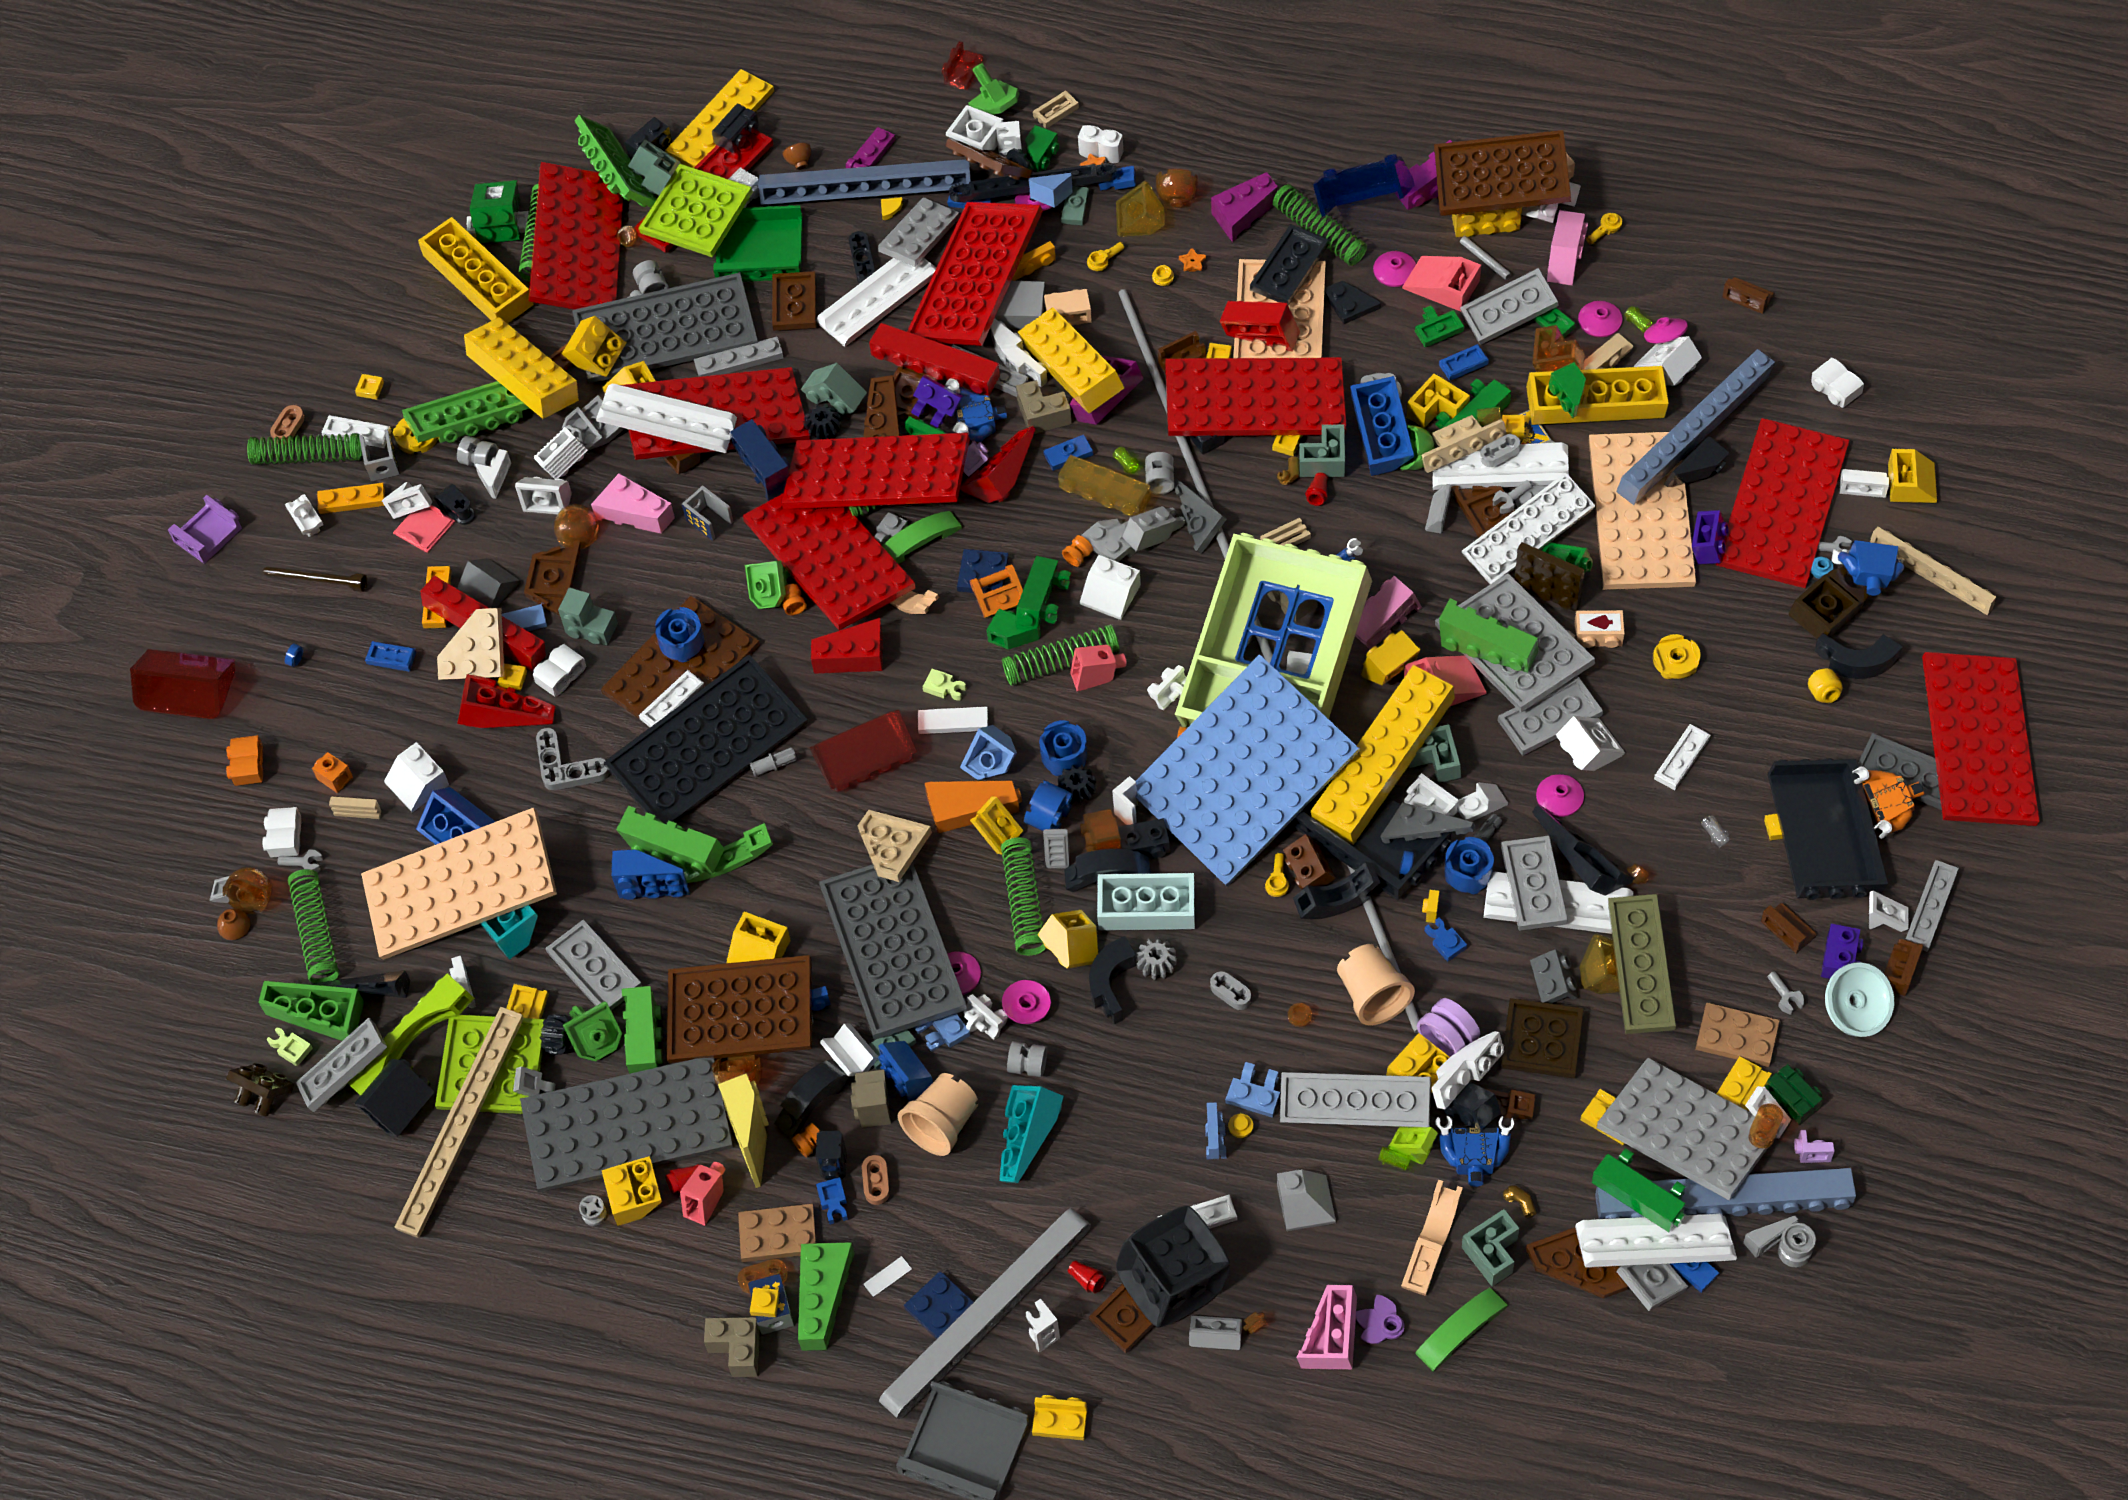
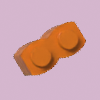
M259 736L231 739L230 746H227L226 749L228 760H230V765L226 767L228 779L232 780L234 786L261 783L263 781V745Z

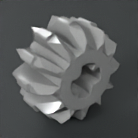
M1158 937L1156 943H1152L1148 939L1147 946L1140 945V952L1136 954L1137 968L1143 970L1145 977L1152 974L1153 980L1156 979L1157 975L1164 979L1166 972L1172 973L1174 971L1173 966L1177 964L1176 951L1174 948H1170L1168 941L1161 944V940Z

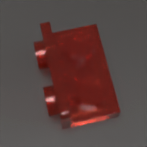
M959 41L956 47L952 48L948 62L943 64L942 74L944 75V83L968 90L975 77L973 68L983 62V55L964 50L963 42Z

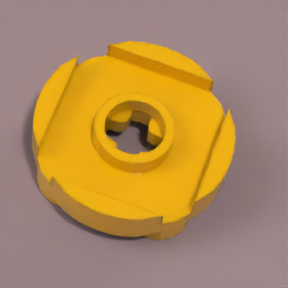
M404 418L393 429L397 446L408 454H414V452L418 451L422 453L427 452L438 441V438L435 437L418 443L415 436H412L413 433Z
M1678 634L1663 637L1653 652V663L1665 679L1688 677L1697 671L1700 662V649L1693 640L1690 642L1684 639V636ZM1673 653H1677L1682 658L1680 660L1673 659Z

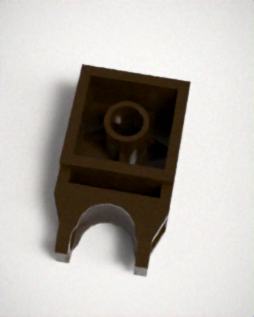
M1844 565L1829 571L1794 601L1788 614L1816 639L1822 633L1831 638L1861 611L1863 603L1870 596L1867 594V586L1853 588L1845 582L1844 577L1848 574V571Z

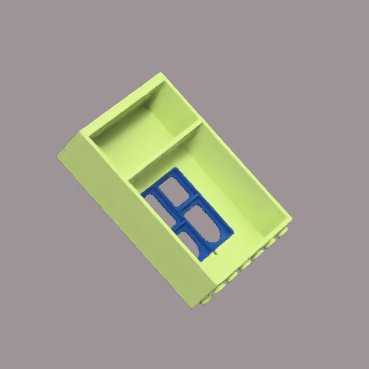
M1241 533V535L1233 534L1175 712V716L1182 727L1188 728L1251 663V661L1245 660L1243 656L1248 640L1252 635L1276 641L1270 664L1329 719L1372 583L1367 566L1357 560H1351V562L1344 561L1337 555H1329V557L1320 555L1318 551L1307 549V551L1299 550L1298 547L1292 544L1282 546L1276 544L1271 539L1264 538L1263 541L1254 539L1252 535ZM1271 591L1284 593L1289 601L1283 625L1279 631L1259 627L1254 624L1261 600ZM1317 600L1324 606L1325 615L1319 629L1294 623L1297 609L1304 601ZM1291 634L1316 640L1305 674L1282 670L1279 667L1288 637Z

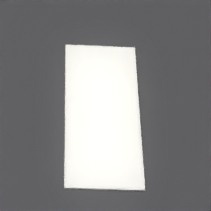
M901 1256L863 1285L874 1297L912 1268Z

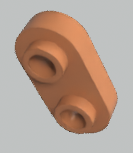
M290 405L282 410L270 430L273 441L278 436L281 445L282 435L286 437L287 443L290 435L292 437L295 436L305 418L299 406Z
M871 1155L862 1163L864 1194L869 1203L880 1205L887 1201L890 1194L886 1161L881 1156ZM873 1168L879 1169L877 1173L871 1172ZM875 1191H881L879 1196L873 1195Z

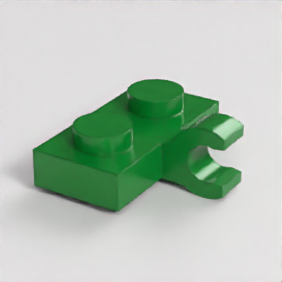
M1431 305L1423 308L1425 314L1422 317L1425 322L1415 326V333L1425 348L1464 331V325L1454 310L1438 317Z

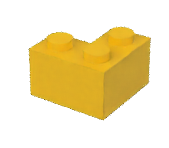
M1433 374L1407 402L1406 418L1422 428H1425L1442 411L1453 419L1469 403L1470 395L1438 375Z

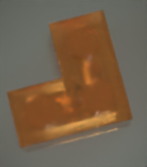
M1557 325L1536 328L1532 364L1537 372L1556 371L1575 362L1580 370L1584 369L1585 355L1577 340L1565 341Z
M1111 809L1083 815L1084 824H1080L1082 837L1085 838L1086 853L1102 849H1121L1120 835Z

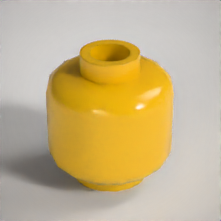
M1828 668L1816 670L1810 676L1807 683L1814 698L1822 703L1834 702L1839 698L1843 689L1842 682L1836 673Z

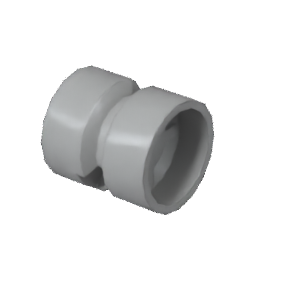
M647 260L641 262L633 269V277L637 285H639L641 294L669 289L656 261Z
M465 436L459 444L457 460L459 463L468 466H474L475 464L490 466L492 458L497 455L498 447L494 443L480 442L477 438Z
M1165 452L1151 453L1145 459L1146 489L1154 494L1169 493L1174 488V458Z
M1012 1041L1008 1054L1007 1072L1022 1074L1026 1071L1029 1076L1043 1077L1047 1060V1046L1033 1044L1031 1047H1028L1027 1043Z
M1802 1223L1790 1224L1785 1228L1778 1246V1255L1784 1264L1790 1267H1801L1808 1263L1816 1241L1812 1229Z

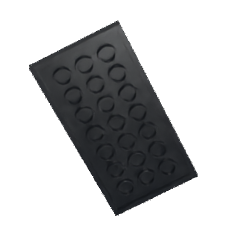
M749 654L605 760L604 766L645 813L655 815L656 819H659L664 824H667L668 820L675 823L750 767L751 762L758 761L806 725L808 719Z

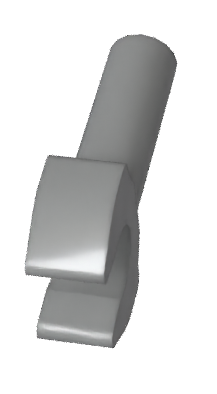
M1526 480L1509 493L1499 490L1494 495L1493 506L1504 501L1506 503L1500 507V513H1510L1514 510V500L1532 488L1531 483Z
M1838 536L1837 540L1833 543L1819 542L1817 551L1833 553V549L1842 552L1843 549L1840 546H1851L1852 541L1844 536Z
M308 850L304 857L279 856L278 865L302 866L304 869H311L318 873L321 871L320 866L310 863L314 860L323 861V857L316 850Z
M1775 971L1771 972L1767 977L1781 995L1779 1008L1791 1015L1793 1008L1789 1001H1794L1802 1009L1804 1005L1802 993L1800 991H1789Z

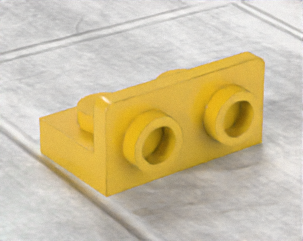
M1050 1395L1035 1398L1033 1436L1084 1440L1087 1419L1086 1402L1073 1397L1067 1398V1400H1060Z

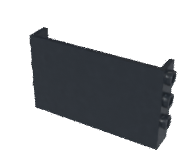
M1826 758L1823 760L1802 759L1800 761L1783 759L1774 761L1767 773L1797 899L1807 898L1808 900L1828 897L1830 899H1839L1841 897L1862 898L1870 896L1871 891L1882 894L1888 885L1863 784L1854 783V780L1860 778L1857 773H1852L1853 770L1858 768L1856 759L1833 760L1832 758Z
M1331 781L1289 823L1302 834H1307L1316 839L1319 846L1353 870L1358 869L1364 862L1372 863L1380 881L1377 887L1397 901L1412 885L1415 886L1419 883L1423 876L1422 873L1427 868L1431 869L1435 865L1440 853L1447 852L1448 847L1452 844V832H1444L1442 837L1416 838L1409 841L1402 837L1390 839V843H1383L1380 836L1400 807V804L1387 796L1354 845H1351L1317 822L1311 815L1312 808ZM1406 850L1413 852L1414 859L1410 871L1403 875L1399 874L1402 857Z

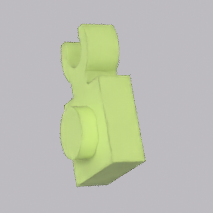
M931 669L923 685V692L945 698L946 694H950L954 700H961V693L956 692V690L966 691V684L962 681L953 682L952 675Z
M276 1028L275 1031L280 1036L279 1039L272 1040L268 1037V1043L273 1048H279L277 1050L278 1054L298 1067L313 1049L311 1044L294 1033H291L287 1038L281 1028Z

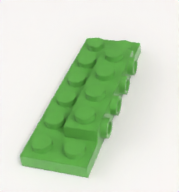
M578 115L575 123L582 134L578 139V144L583 147L582 151L586 154L587 158L591 159L590 163L599 172V176L607 184L608 190L613 194H621L628 201L634 200L642 207L648 206L652 208L657 198L654 194L648 192L645 186L641 185L644 181L643 177L633 172L632 168L628 166L631 159L610 128Z
M496 381L402 410L418 443L435 437L438 438L440 443L445 441L451 443L464 435L474 436L480 430L487 428L494 430L500 424L506 422L516 423L519 418H523L522 411L530 408Z

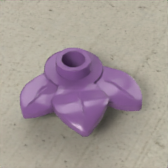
M1376 1295L1374 1309L1356 1311V1320L1365 1329L1361 1339L1367 1343L1377 1344L1386 1338L1396 1339L1404 1332V1322L1401 1317L1396 1315L1395 1304L1384 1296ZM1393 1324L1396 1329L1390 1331L1387 1329V1326Z

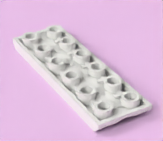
M893 258L818 316L816 323L846 347L929 283L936 267L925 258L916 267Z
M611 384L607 387L596 421L726 453L731 439L730 431L734 429L737 417L730 412Z
M1565 443L1520 444V452L1516 456L1494 467H1487L1482 464L1480 449L1433 470V490H1439L1446 484H1450L1451 487L1459 486V489L1472 488V486L1518 487L1526 480L1532 486H1546L1565 472L1569 475L1568 445Z
M1565 472L1463 549L1462 553L1477 568L1486 581L1492 584L1516 568L1517 548L1521 542L1540 550L1588 514L1595 505Z
M1492 872L1487 885L1483 918L1517 922L1507 873ZM1559 880L1567 915V924L1554 927L1612 934L1608 898L1633 896V891L1628 888H1620L1604 896L1590 890L1585 883Z
M1722 1214L1686 1215L1679 1227L1674 1225L1669 1233L1645 1217L1582 1220L1575 1226L1585 1267L1732 1261L1737 1259L1727 1220Z

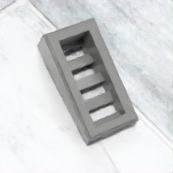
M1045 829L1043 835L1046 867H1069L1068 831L1066 829Z
M1792 1216L1751 1231L1745 1235L1744 1244L1755 1257H1759L1779 1243L1785 1228L1790 1224L1797 1223L1798 1219Z

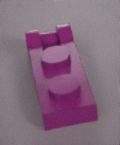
M877 127L853 158L848 159L846 168L875 166L896 140L895 134Z

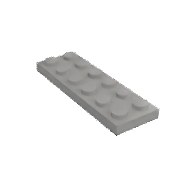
M1282 1072L1280 1122L1430 1127L1431 1077Z

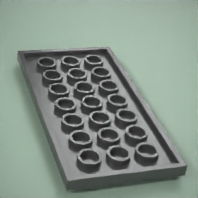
M740 273L572 310L576 329L582 320L596 316L626 342L606 377L586 370L589 384L612 379L623 367L644 361L648 369L652 370L758 343Z
M913 862L899 882L879 877L873 864L819 881L874 1040L967 1010Z
M714 1058L692 1059L521 1098L520 1102L538 1193L603 1178L602 1170L648 1156L651 1158L652 1166H657L733 1148L723 1099L718 1086L719 1081Z

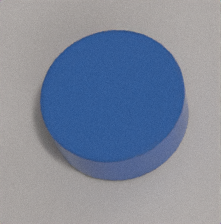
M293 643L286 653L285 664L291 667L297 666L303 656V647Z
M1404 851L1399 874L1406 875L1412 868L1413 852Z

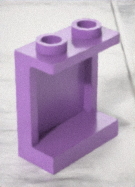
M208 495L203 498L206 505L183 527L179 528L173 524L168 529L173 542L203 564L242 529L237 513L232 509L228 511L218 499H212Z

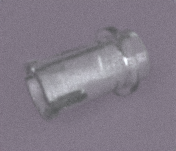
M1713 815L1708 816L1710 822L1705 818L1701 825L1711 836L1713 844L1718 847L1723 846L1729 841V833L1727 830L1722 829Z

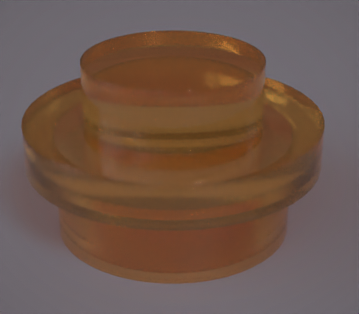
M624 226L618 231L617 238L623 246L632 247L637 242L638 234L633 226Z
M1634 863L1632 867L1629 866L1627 868L1629 874L1635 878L1633 880L1634 883L1639 885L1640 882L1643 884L1648 882L1647 878L1650 874L1643 867Z
M1296 1003L1288 1010V1020L1294 1026H1306L1312 1019V1011L1304 1003Z
M1257 1312L1251 1314L1244 1320L1247 1325L1243 1329L1245 1331L1248 1330L1250 1334L1256 1332L1267 1323L1264 1318L1265 1314L1261 1313L1258 1315Z

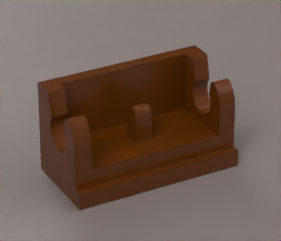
M1196 331L1158 349V364L1164 372L1165 359L1206 358L1204 343H1199V335Z
M1899 939L1898 943L1894 944L1884 972L1894 993L1906 996L1923 944H1916L1904 939Z

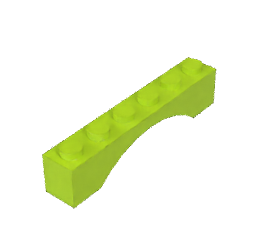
M447 973L436 982L434 988L426 996L419 1000L418 1005L402 1018L401 1023L386 1035L384 1041L387 1048L379 1057L374 1058L365 1066L361 1073L356 1074L347 1083L358 1094L362 1095L391 1059L399 1060L405 1049L420 1033L438 1022L459 1016L475 998Z

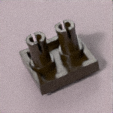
M253 1063V1065L240 1066V1068L229 1070L226 1077L227 1080L239 1085L238 1092L234 1098L235 1103H239L241 1106H249L252 1093L259 1095L254 1112L262 1116H269L275 1097L292 1093L295 1083L288 1081L285 1075L272 1073L267 1070L265 1065L260 1063Z

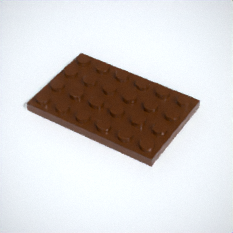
M1563 130L1434 144L1440 216L1571 202Z
M690 596L680 607L689 608L698 615L705 639L701 650L687 662H679L678 660L668 658L660 650L655 632L601 688V691L606 697L639 718V715L687 670L707 686L747 655H752L760 646L759 640Z
M810 955L668 969L667 1060L669 1063L684 1062L697 1058L717 1059L812 1049V958Z

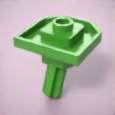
M982 63L973 68V72L982 86L980 87L981 94L968 102L969 106L994 115L1004 112L1017 103L1019 97L1017 88L1002 81L998 82L997 79H992Z
M773 561L745 565L749 599L758 609L779 607L786 595L785 585L788 584L786 579L791 576L782 566V562Z
M604 1001L586 1012L581 1006L572 1007V1011H570L572 1020L563 1024V1027L577 1056L596 1062L617 1049L622 1032L607 1002Z

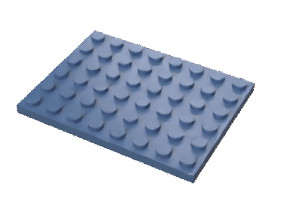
M1259 654L1136 780L1137 795L1135 797L1157 819L1164 818L1165 826L1228 887L1361 750Z

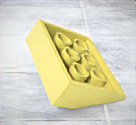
M743 1074L720 1083L718 1086L738 1144L755 1187L758 1188L761 1187L767 1142L765 1127L769 1124L755 1081L750 1082L747 1074Z

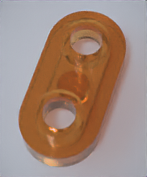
M1764 1104L1758 1109L1748 1134V1139L1753 1146L1768 1148L1773 1144L1783 1119V1112L1777 1105Z
M771 1259L743 1268L739 1272L737 1280L741 1290L750 1294L749 1282L779 1274L783 1284L787 1280L788 1270L783 1261ZM773 1268L779 1269L777 1273H770ZM749 1275L754 1276L751 1281H747L746 1277Z

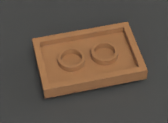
M1706 1003L1695 1050L1736 1060L1740 1056L1753 1064L1769 1067L1779 1020Z
M813 1204L738 1212L742 1262L801 1256V1244H816Z

